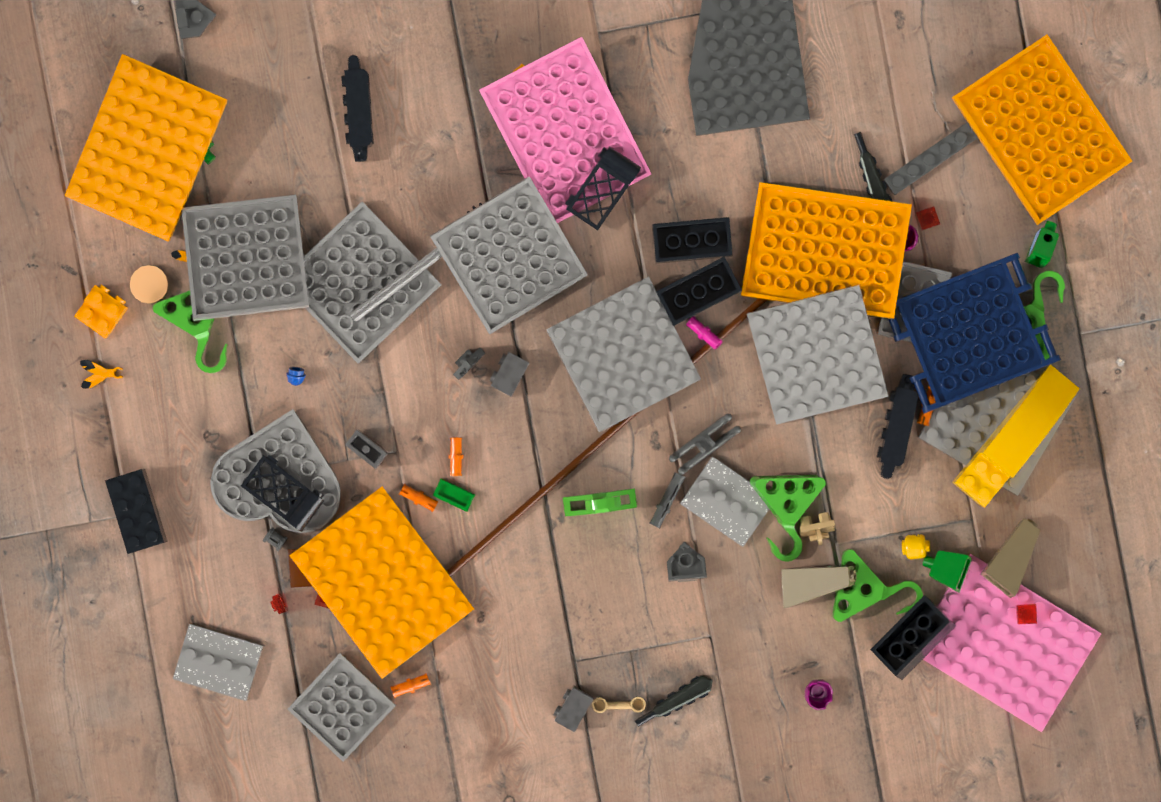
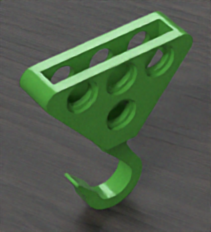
M1054 271L1042 272L1034 279L1033 300L1029 305L1024 306L1028 318L1032 321V329L1045 325V309L1040 290V283L1044 278L1050 277L1056 281L1059 301L1063 303L1065 283L1063 278ZM1036 334V339L1045 360L1049 359L1050 357L1041 334Z
M190 291L154 304V313L197 339L198 346L195 360L197 366L202 371L217 373L225 367L228 344H225L220 355V361L215 367H207L203 363V353L211 335L210 331L215 318L201 320L197 324L192 322V305L187 306L185 303V298L190 295ZM170 302L176 304V310L172 313L167 310V305Z
M818 475L753 476L750 479L751 486L777 518L778 523L794 541L793 550L788 554H781L779 548L769 538H766L771 547V552L781 561H793L802 551V540L798 536L794 525L824 488L826 482ZM790 480L791 486L785 489V483ZM809 480V486L803 489V483ZM769 481H772V487L769 490H767L766 484ZM790 499V506L784 508L785 501Z
M635 488L563 497L565 517L637 508ZM629 494L630 503L621 504L620 495ZM586 500V509L571 511V501Z
M846 549L842 555L841 566H845L847 562L852 561L855 564L854 570H856L857 579L854 582L855 585L850 590L844 591L842 589L836 591L832 617L836 621L842 622L874 603L885 600L902 588H913L916 592L915 602L896 612L898 615L908 612L923 597V592L916 583L911 581H902L892 586H885L854 550ZM863 584L870 585L871 589L868 594H862L861 586ZM842 599L848 601V607L845 610H841L838 607V603Z

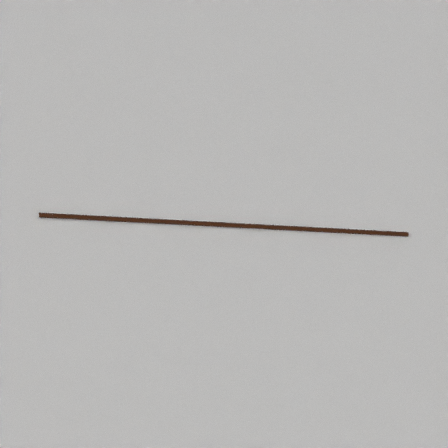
M757 299L716 336L723 340L748 318L747 313L756 311L767 300ZM708 343L691 357L693 364L698 362L712 349ZM638 413L609 428L449 568L447 573L450 577Z

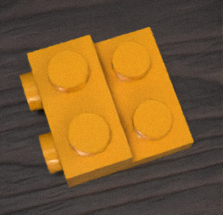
M101 284L100 287L94 285L74 317L107 339L128 307L124 305L126 303L125 300L119 296L114 298L109 294L110 290Z

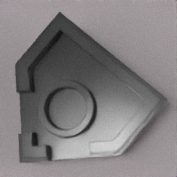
M175 0L177 23L181 39L200 37L210 22L217 16L198 0Z
M481 348L474 353L468 349L455 362L459 368L453 375L460 380L485 355V352Z
M683 542L667 561L669 582H688L707 578L705 558L686 542Z

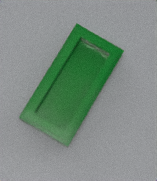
M441 478L433 496L468 512L475 494Z

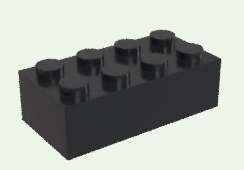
M729 217L652 224L655 264L733 256Z
M724 256L656 291L672 325L676 326L738 294L742 289Z
M145 469L105 480L127 554L168 542Z
M924 595L870 650L897 678L903 680L956 625L931 599Z

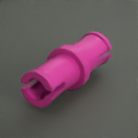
M691 317L687 322L686 326L693 330L700 340L707 342L714 350L722 344L723 340L711 332L710 327H705L696 317Z

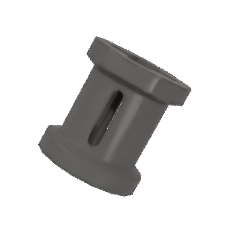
M272 527L264 537L263 542H268L279 552L288 537L281 536Z

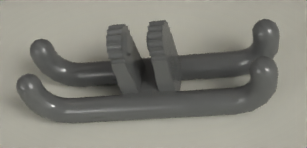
M725 414L669 456V461L675 462L695 446L700 451V453L678 469L679 474H685L741 432V427L735 426L715 442L710 437L712 433L732 419L731 414Z

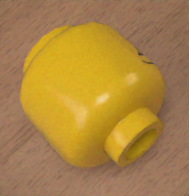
M923 534L907 535L905 540H902V553L910 560L924 559L927 552L930 551V541L926 540Z

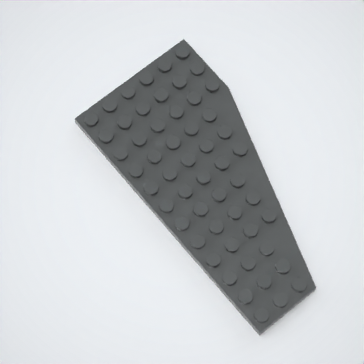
M702 0L688 76L696 136L810 120L793 0Z

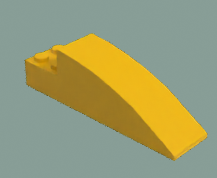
M1050 364L952 483L981 507H986L1009 478H1013L1029 459L1080 388Z

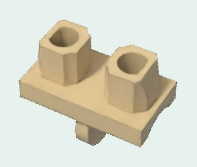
M828 512L818 514L819 523L812 524L811 516L801 517V538L809 536L810 541L817 540L818 545H823L822 539L829 538L828 532L835 531L834 520H831Z

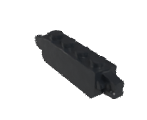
M351 55L348 58V70H344L345 75L341 76L342 87H346V94L343 95V105L347 106L344 122L345 125H348L349 133H345L346 144H350V148L353 150L355 162H366L368 148L374 144L369 74L364 69H361L358 56Z
M902 374L898 387L891 390L889 401L892 403L890 409L886 410L885 420H887L886 428H882L880 439H883L882 447H878L876 455L879 458L878 462L882 463L880 475L884 479L891 478L895 466L902 465L905 460L919 397L917 392L914 391V383H911L910 377L913 376L908 374Z

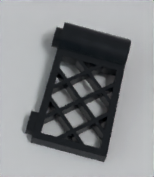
M611 146L602 148L598 154L600 160L576 195L571 194L565 203L568 205L566 210L597 231L641 169L639 165ZM599 167L607 172L608 179L596 181L595 173ZM619 180L624 183L620 191L612 192L610 181ZM608 182L610 192L599 194L597 184ZM595 184L597 195L586 197L584 191L586 186ZM611 195V205L601 208L600 197ZM598 198L599 208L588 210L586 200ZM584 200L586 211L577 212L572 208L575 202ZM600 211L601 219L597 225L590 220L589 213Z
M263 455L241 487L302 532L325 501L322 499L324 495L316 489L311 491L276 465L279 461L271 455L267 457ZM264 462L271 466V474L261 475L260 467ZM283 474L286 477L287 485L276 486L275 475ZM272 476L273 487L263 488L262 477ZM259 478L260 489L252 490L247 486L251 479ZM299 486L303 489V492L299 497L292 498L290 487ZM287 487L289 498L278 500L277 489ZM274 489L275 500H265L264 491ZM289 501L290 509L286 515L280 511L279 502Z

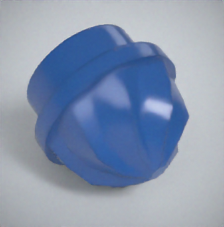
M290 367L289 372L286 373L288 382L294 386L300 385L306 377L304 369L300 367Z

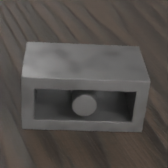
M508 352L507 355L503 354L498 363L501 365L499 371H494L489 381L492 382V387L512 397L529 362Z
M356 430L345 444V446L375 469L378 468L389 454L359 430Z
M573 686L571 690H566L563 696L565 701L562 707L558 705L553 715L556 717L555 722L575 732L593 697Z

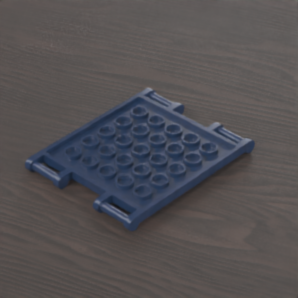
M1018 253L897 300L896 307L898 306L907 331L901 332L895 315L894 319L888 318L895 335L893 337L895 342L910 337L924 371L910 377L911 383H914L923 405L922 410L924 414L1061 360L1047 331L1049 330L1047 324L1032 329L1019 296L1020 293L1032 289V286L1026 279L1019 262L1020 256ZM1009 262H1012L1021 286L1016 288L1007 267ZM1039 333L1050 357L1046 360L1035 336ZM924 378L927 379L936 402L934 404H930L921 382Z

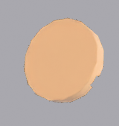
M143 266L133 273L130 280V289L134 297L139 301L149 304L156 303L163 299L168 292V278L164 271L156 266Z

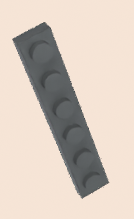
M966 122L885 178L884 181L895 196L978 137L969 123Z

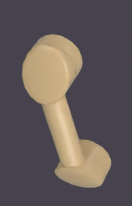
M635 697L632 701L606 702L603 698H596L592 703V708L596 713H603L606 709H632L634 712L639 713L646 707V702L641 697Z

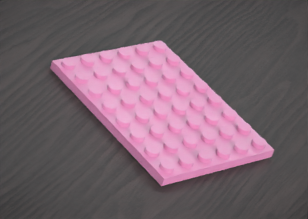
M582 37L479 89L524 179L528 176L531 178L557 223L574 215L566 210L568 205L565 203L571 194L576 195L600 160L598 154L603 147L608 148V146H611L641 167L630 185L651 175ZM599 167L595 173L596 181L608 179L607 172ZM619 180L610 181L612 192L620 191L624 186V183ZM608 182L597 184L599 194L610 192ZM595 184L588 185L584 189L586 197L597 195ZM611 195L600 197V201ZM598 198L587 199V207L597 203ZM584 200L575 202L572 208L577 212L586 209Z
M969 553L968 556L972 558L960 593L948 587L937 605L956 627L923 660L1042 732L1101 633L1023 585H1020L1016 596L1009 598L980 575L987 566V563Z

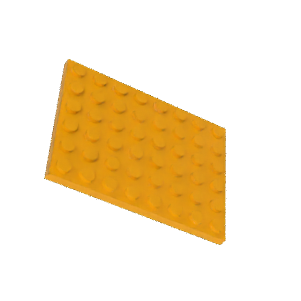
M1048 34L952 97L1036 225L1132 162V159Z
M122 54L65 196L161 239L170 241L228 99Z
M759 182L741 296L789 303L860 285L867 315L894 319L912 204Z
M383 486L289 555L381 678H384L474 610V607Z

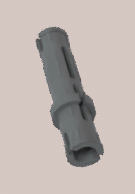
M674 472L660 503L656 505L657 509L649 524L659 529L661 528L686 477Z

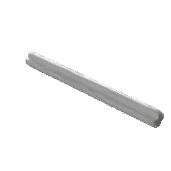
M437 248L352 311L350 316L353 320H360L442 257Z

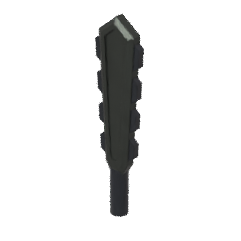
M862 133L854 134L860 151L859 166L864 171L862 177L868 185L866 187L867 194L871 196V199L893 202L890 194L886 192L887 186L885 181L881 180L882 173L880 169L876 168L877 161L875 157L871 156L867 151Z
M703 675L694 677L688 685L683 684L677 692L668 694L667 699L657 701L656 706L650 712L634 720L639 727L655 717H666L671 714L672 710L678 711L683 708L684 704L690 705L695 702L696 698L707 696L708 692L711 691L713 679Z

